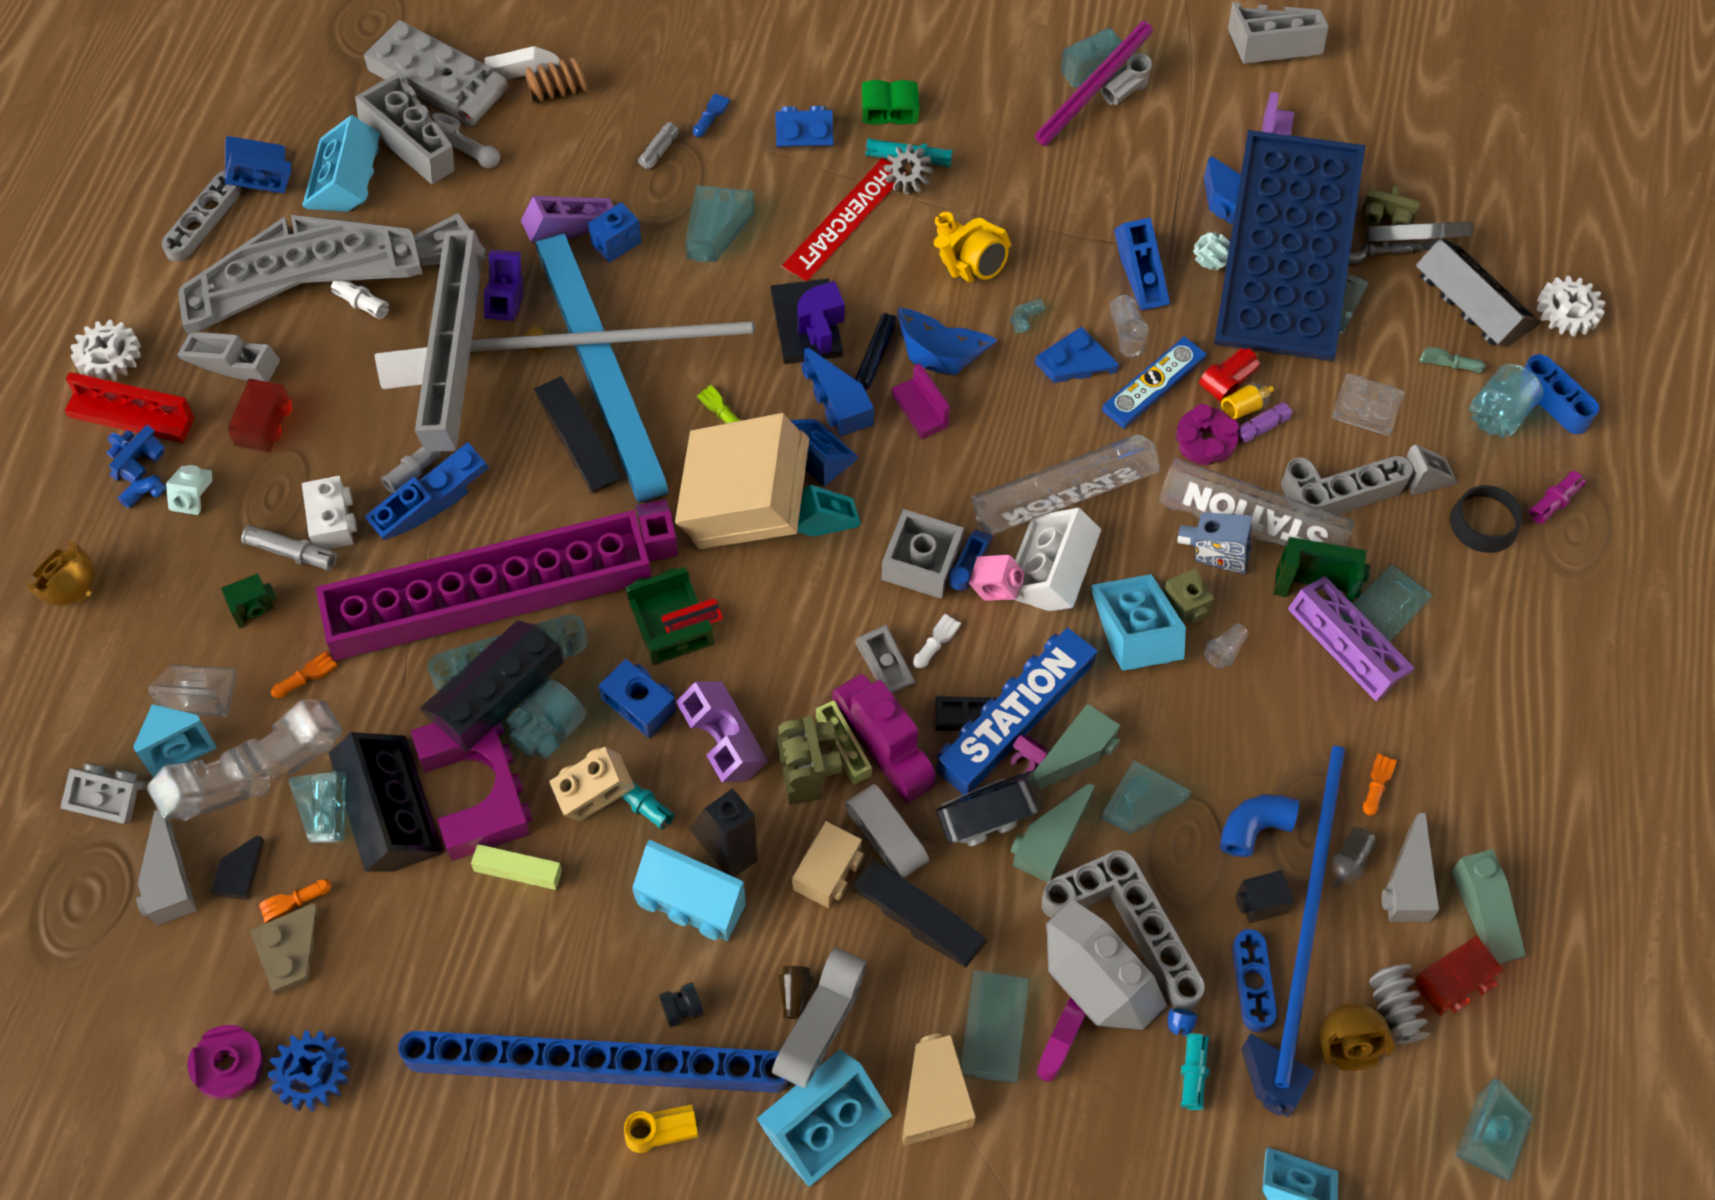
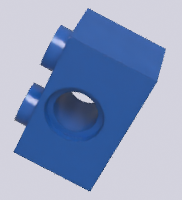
M627 659L598 685L601 700L649 739L676 712L675 695L672 690L663 683L658 685L651 679L649 672L640 664L634 666ZM638 693H644L647 695L645 698L641 700H636L633 698V696Z

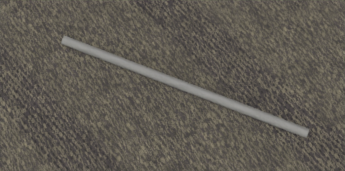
M754 321L475 339L471 342L470 352L754 334L755 324Z

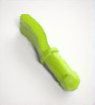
M712 385L697 395V398L710 411L717 412V417L721 418L726 424L741 421L730 411L729 406H724L722 396Z

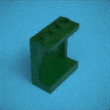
M1288 537L1276 568L1273 595L1286 597L1292 582L1310 585L1326 576L1338 590L1344 592V596L1352 603L1355 597H1360L1363 582L1367 583L1369 578L1370 564L1365 563L1367 550Z
M687 567L671 568L664 571L661 575L649 579L641 578L626 586L629 606L653 666L714 645L713 630L709 620L669 633L666 632L661 620L663 615L699 603L691 585Z

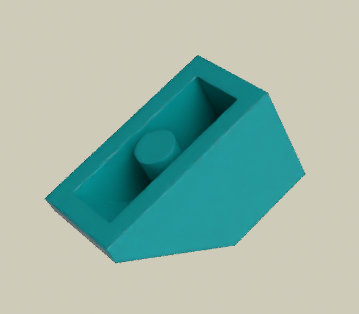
M809 485L803 489L797 532L815 537L856 528L861 525L853 498L814 485Z

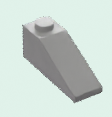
M162 809L154 811L138 880L141 896L136 898L141 915L143 917L148 916L156 926L197 911L171 822Z
M1418 813L1410 825L1386 888L1382 891V907L1384 910H1388L1389 922H1430L1439 911L1426 813Z

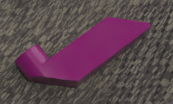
M1071 997L1058 1020L1037 1067V1075L1044 1081L1049 1082L1056 1079L1086 1016Z

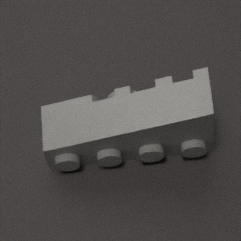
M401 71L355 96L358 119L379 131V140L428 182L434 184L454 172L453 146L438 124L432 121L429 111L425 105H421L413 88L407 85Z

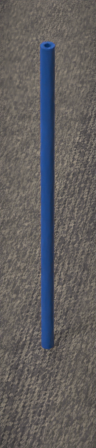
M1333 746L1331 748L1275 1085L1280 1088H1289L1345 753V749L1341 746Z

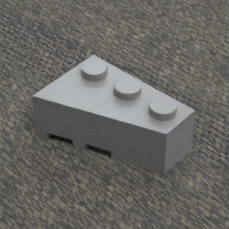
M1232 2L1228 31L1244 64L1323 54L1329 27L1321 10L1285 7L1284 11L1267 10V5H1258V9L1241 8V3Z

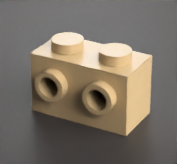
M605 746L590 751L586 756L587 758L576 765L563 768L557 777L549 781L564 816L581 822L635 788L621 755Z

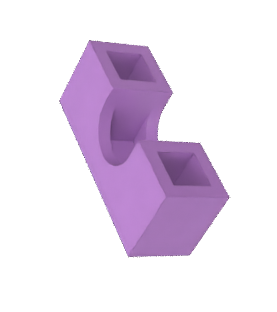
M696 681L676 701L690 728L703 729L716 740L717 745L706 756L722 783L749 781L768 762L722 681Z

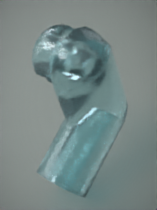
M1034 299L1014 309L1010 318V324H1013L1016 333L1029 330L1030 325L1027 319L1045 311L1042 299Z

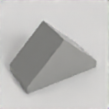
M1418 444L1410 448L1406 459L1412 464L1413 473L1407 486L1412 496L1453 486L1457 483L1444 456Z

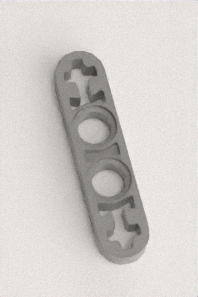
M225 171L219 172L164 236L162 248L169 260L174 262L186 260L241 195L243 187L225 184ZM215 201L219 203L213 209L204 208L208 202ZM192 222L202 223L198 229H187V226Z

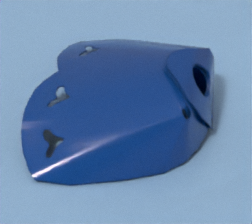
M898 307V318L909 360L915 365L920 363L925 369L945 375H957L997 341L987 334L966 328H946L930 316L908 308ZM903 315H905L907 318L911 317L913 318V320L909 321L908 323L907 320L903 317ZM923 323H925L927 326L933 327L934 329L925 330V326ZM956 336L968 337V339L961 342ZM981 340L983 343L988 344L980 346L978 341Z

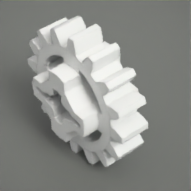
M1566 276L1564 282H1562L1557 277L1552 284L1548 282L1541 291L1537 300L1540 302L1537 306V311L1543 312L1540 318L1541 321L1549 320L1548 328L1552 329L1557 326L1561 335L1565 330H1568L1572 337H1575L1578 330L1583 335H1586L1589 329L1594 330L1604 315L1605 311L1602 309L1605 301L1598 300L1601 292H1592L1593 284L1583 285L1582 278L1572 282L1571 277Z
M108 320L106 326H102L97 321L95 322V328L92 330L87 326L84 327L86 334L84 336H75L79 344L71 345L74 353L71 355V358L79 373L90 377L97 376L99 379L104 380L107 376H110L113 381H116V374L118 373L125 376L128 375L126 368L128 366L133 368L137 366L133 358L141 357L138 350L141 345L131 328L126 329L123 322H120L115 327L112 320Z

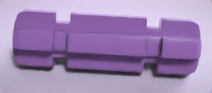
M1283 402L1274 406V410L1269 409L1251 419V423L1245 422L1240 425L1238 437L1242 442H1249L1255 438L1254 435L1259 436L1278 425L1277 422L1283 423L1290 419L1292 414L1291 408L1288 407L1287 403Z

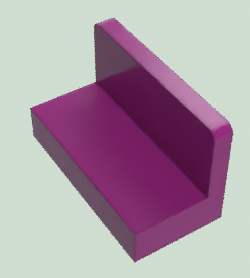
M920 363L914 365L913 378L893 387L892 396L920 438L924 439L948 428L950 407Z

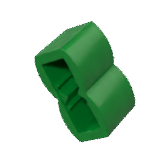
M877 79L862 82L861 110L863 123L870 125H882L889 122L898 125L918 123L920 108L917 82L898 80L889 83Z

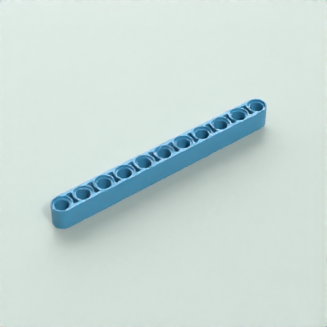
M565 234L536 241V249L569 333L604 331ZM610 343L574 345L637 502L642 503L669 494L664 474Z

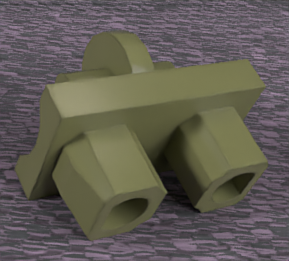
M1393 185L1391 193L1368 189L1361 214H1364V223L1373 226L1379 225L1381 219L1391 221V225L1412 224L1420 202L1397 195L1399 186Z

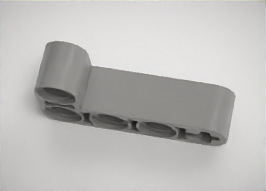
M1394 456L1321 479L1311 461L1299 457L1290 460L1281 481V487L1295 515L1300 520L1310 523L1401 494L1413 473V467L1408 459Z
M837 947L833 948L824 966L817 989L776 1058L772 1069L773 1074L804 1089L807 1088L853 1007L863 981L867 961Z

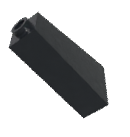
M732 788L703 809L690 826V831L722 871L736 877L758 861L755 815Z

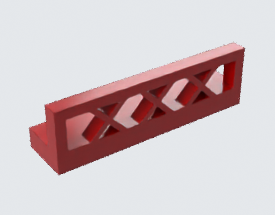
M69 372L66 377V381L73 392L64 410L69 418L139 433L147 424L154 429V437L184 443L195 417L184 397Z

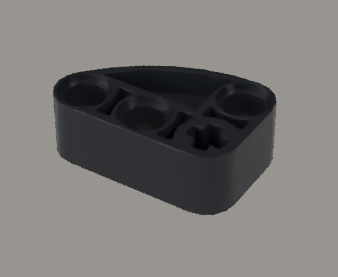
M1028 771L956 799L936 809V813L947 842L952 843L1031 816L1039 812L1045 802L1033 771Z

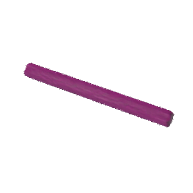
M1147 21L1139 23L1038 130L1035 136L1038 143L1042 146H1047L1151 36L1153 31L1152 25Z

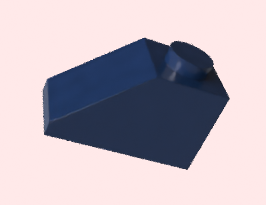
M1250 1034L1241 1051L1256 1098L1262 1101L1263 1106L1271 1113L1279 1116L1283 1114L1289 1117L1300 1101L1315 1071L1294 1060L1289 1088L1276 1086L1275 1079L1280 1051Z

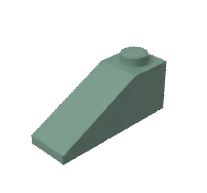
M1087 703L1033 772L1039 789L1041 790L1097 764L1105 754L1111 756L1120 743V739L1117 738L1120 725Z
M1088 783L1030 824L1025 835L1019 833L1010 851L1015 854L1012 866L1048 883L1052 879L1091 800L1095 786Z
M1491 849L1462 857L1450 873L1491 966L1524 958L1526 956L1508 882L1494 850Z

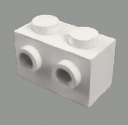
M340 476L302 483L308 533L312 545L327 550L354 545L352 532H357V525L354 513L349 514L348 506L353 505L350 487L343 486Z

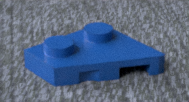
M1082 326L1038 354L1035 358V364L1053 383L1068 381L1071 378H1089L1092 373L1107 370L1109 374H1114L1118 371L1119 364Z

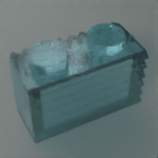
M1107 28L1063 49L1061 73L1073 87L1078 88V85H1082L1122 43V40L1111 28Z

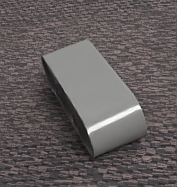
M872 784L845 802L849 815L890 871L904 879L929 862V857L922 844L878 786Z

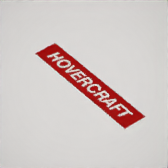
M881 158L781 267L804 281H808L893 189L895 182L888 183L885 179L891 173L884 170L885 165H892V163Z

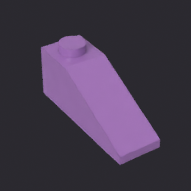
M533 196L521 222L530 242H536L563 233L567 239L590 233L588 223L614 206L610 198Z

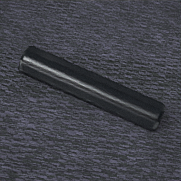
M883 313L855 377V380L861 383L865 390L871 387L896 326V316L893 314Z

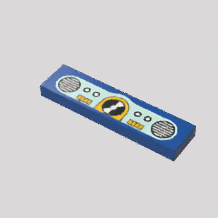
M1184 336L1103 404L1102 411L1120 427L1125 429L1205 361L1207 354Z

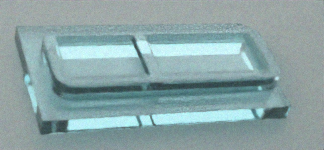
M1391 564L1353 605L1390 642L1431 599L1432 594ZM1343 614L1341 616L1345 622L1353 624V621L1347 615ZM1362 636V640L1368 646L1375 647V643L1370 638Z
M973 970L961 1060L962 1075L1017 1083L1029 984L1028 978Z

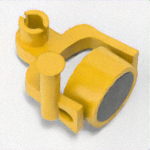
M950 212L940 213L941 221L939 217L935 218L938 236L934 240V245L939 248V255L952 277L957 278L961 276L971 284L974 281L972 274L980 279L987 280L993 278L1001 271L1007 261L1008 249L1012 246L1006 230L987 222L983 218L973 219L963 226L954 220ZM961 249L959 261L956 259L955 255Z

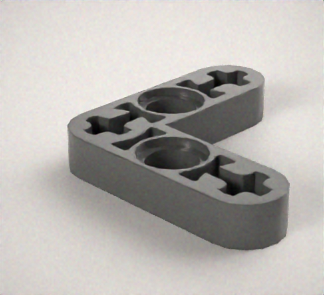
M1473 221L1366 226V241L1473 236Z

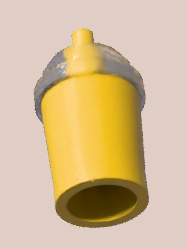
M1250 382L1244 388L1223 398L1221 409L1234 420L1255 411L1259 412L1266 408L1271 398L1270 393L1274 391L1273 386L1267 387L1263 383Z

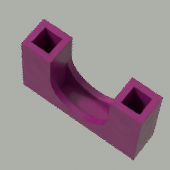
M501 721L467 752L435 723L410 730L425 773L467 760L481 762L490 767L495 773L494 786L490 794L481 803L437 819L451 861L474 854L477 844L493 848L530 835L527 823L533 822L528 803L520 804L517 795L524 791L518 772L511 774L508 764L514 763L509 745H501L499 736L505 734Z

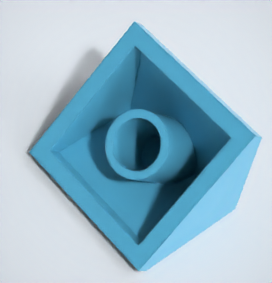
M152 704L133 748L153 778L157 779L216 749L217 746L198 715Z

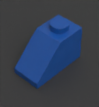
M1211 156L1208 159L1204 174L1209 210L1232 225L1241 175Z

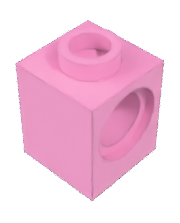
M1010 555L979 556L976 559L969 584L984 601L1016 600L1020 586L1023 584L1025 572Z

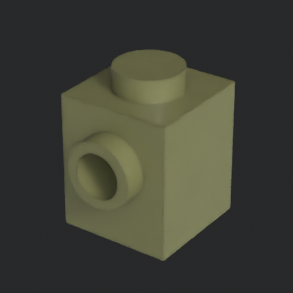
M1196 569L1167 580L1163 592L1184 625L1190 622L1193 624L1199 623L1209 616L1214 598Z

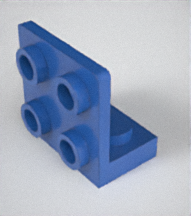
M232 136L226 137L225 184L285 193L291 173V162L285 161V147L283 145Z

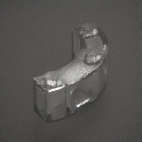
M300 700L284 717L272 725L274 732L262 740L250 739L237 747L225 751L220 756L221 760L206 765L203 760L165 765L146 788L164 819L181 818L182 820H187L199 814L230 806L251 796L259 797L270 790L272 785L292 775L320 753L330 750L336 738L343 732V729L325 701Z

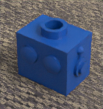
M622 202L588 223L591 245L608 263L642 242L639 220Z

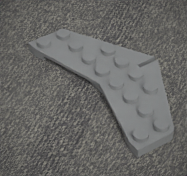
M291 215L294 234H290L289 226L284 216L180 287L178 295L183 328L186 334L207 329L211 325L301 283L408 278L423 274L414 235L407 228Z

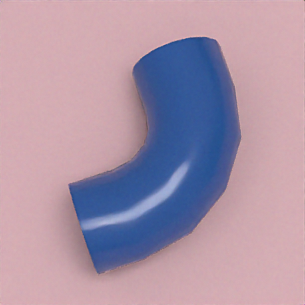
M1262 794L1243 801L1228 816L1222 830L1220 849L1232 856L1249 857L1253 855L1256 837L1262 829L1275 828L1292 832L1298 815L1299 799L1283 795Z

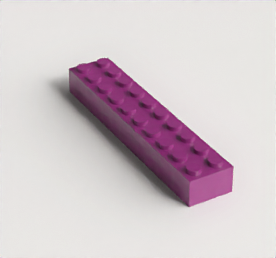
M635 510L315 588L326 643L334 661L626 589V586L631 585L638 579H649L652 577L650 563Z

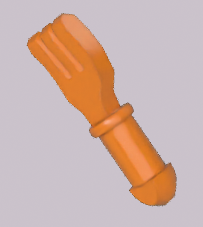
M324 651L306 663L301 671H295V674L279 684L276 683L271 689V695L274 698H283L297 687L305 685L307 680H318L328 675L337 668L338 664L327 651Z
M1379 753L1377 754L1371 771L1373 782L1369 784L1370 789L1366 801L1363 803L1365 814L1372 816L1379 810L1380 799L1386 789L1384 784L1388 783L1391 779L1397 760L1390 759Z
M320 879L305 888L294 890L292 895L279 894L264 900L259 904L264 922L268 923L290 913L295 906H302L309 900L320 895L324 896L330 891L332 887L331 882L327 879Z

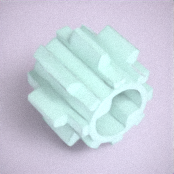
M1207 232L1194 245L1195 250L1193 252L1197 255L1195 260L1204 268L1219 270V268L1224 267L1227 263L1230 241L1217 232Z

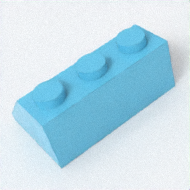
M350 115L319 139L302 206L306 209L348 212L357 205H362L368 197L367 186L374 173L372 165L379 151L378 141L380 132L355 116Z
M652 840L647 842L632 887L637 904L650 912H655L657 909L668 914V918L678 925L686 926L688 923L697 927L699 932L709 939L717 940L721 938L728 941L746 906L744 881Z
M839 1049L818 1067L806 1089L796 1085L761 1114L757 1120L773 1145L810 1187L890 1119L892 1114L862 1065Z

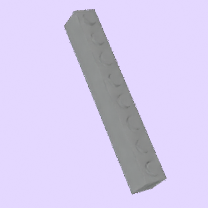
M474 230L445 231L415 426V433L426 452L457 450L484 255Z

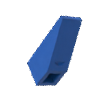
M810 348L804 349L805 362L801 363L802 371L807 380L811 379L814 384L813 392L819 404L823 403L826 408L825 416L829 426H835L841 437L874 425V407L863 385Z

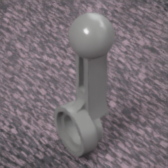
M434 113L432 115V121L438 124L453 147L477 159L484 168L491 169L499 164V151L493 146H483L459 132L461 122L457 118L444 113Z

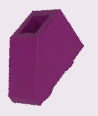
M667 500L635 505L649 562L678 556L676 534Z

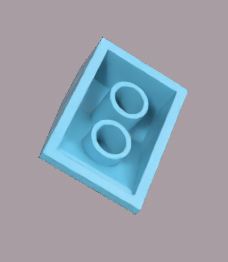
M1152 574L1091 585V592L1111 652L1122 671L1184 659L1186 627Z

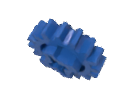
M306 1030L303 1033V1039L299 1041L294 1035H291V1045L288 1048L283 1045L278 1046L279 1051L282 1053L281 1057L270 1059L273 1066L277 1068V1070L268 1072V1077L276 1082L271 1086L272 1091L276 1095L281 1094L279 1099L284 1105L292 1101V1107L296 1111H300L303 1105L306 1104L308 1109L313 1112L316 1109V1102L319 1101L326 1107L329 1106L328 1096L333 1094L340 1097L342 1094L337 1086L339 1084H348L349 1082L348 1078L342 1074V1072L351 1069L348 1061L342 1060L348 1055L343 1047L337 1048L339 1042L335 1037H331L326 1041V1035L323 1031H319L316 1037L312 1038L310 1032ZM309 1049H319V1050H321V1051H319V1052H317V1053H313V1052H309V1051H307V1050H309ZM313 1066V1073L307 1076L306 1068ZM329 1073H331L329 1080L326 1082ZM304 1088L311 1090L312 1092L300 1093L296 1091H299Z

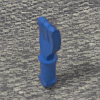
M714 93L707 104V111L702 113L701 119L693 127V134L696 137L700 138L705 135L710 124L715 121V117L721 116L725 112L730 99Z

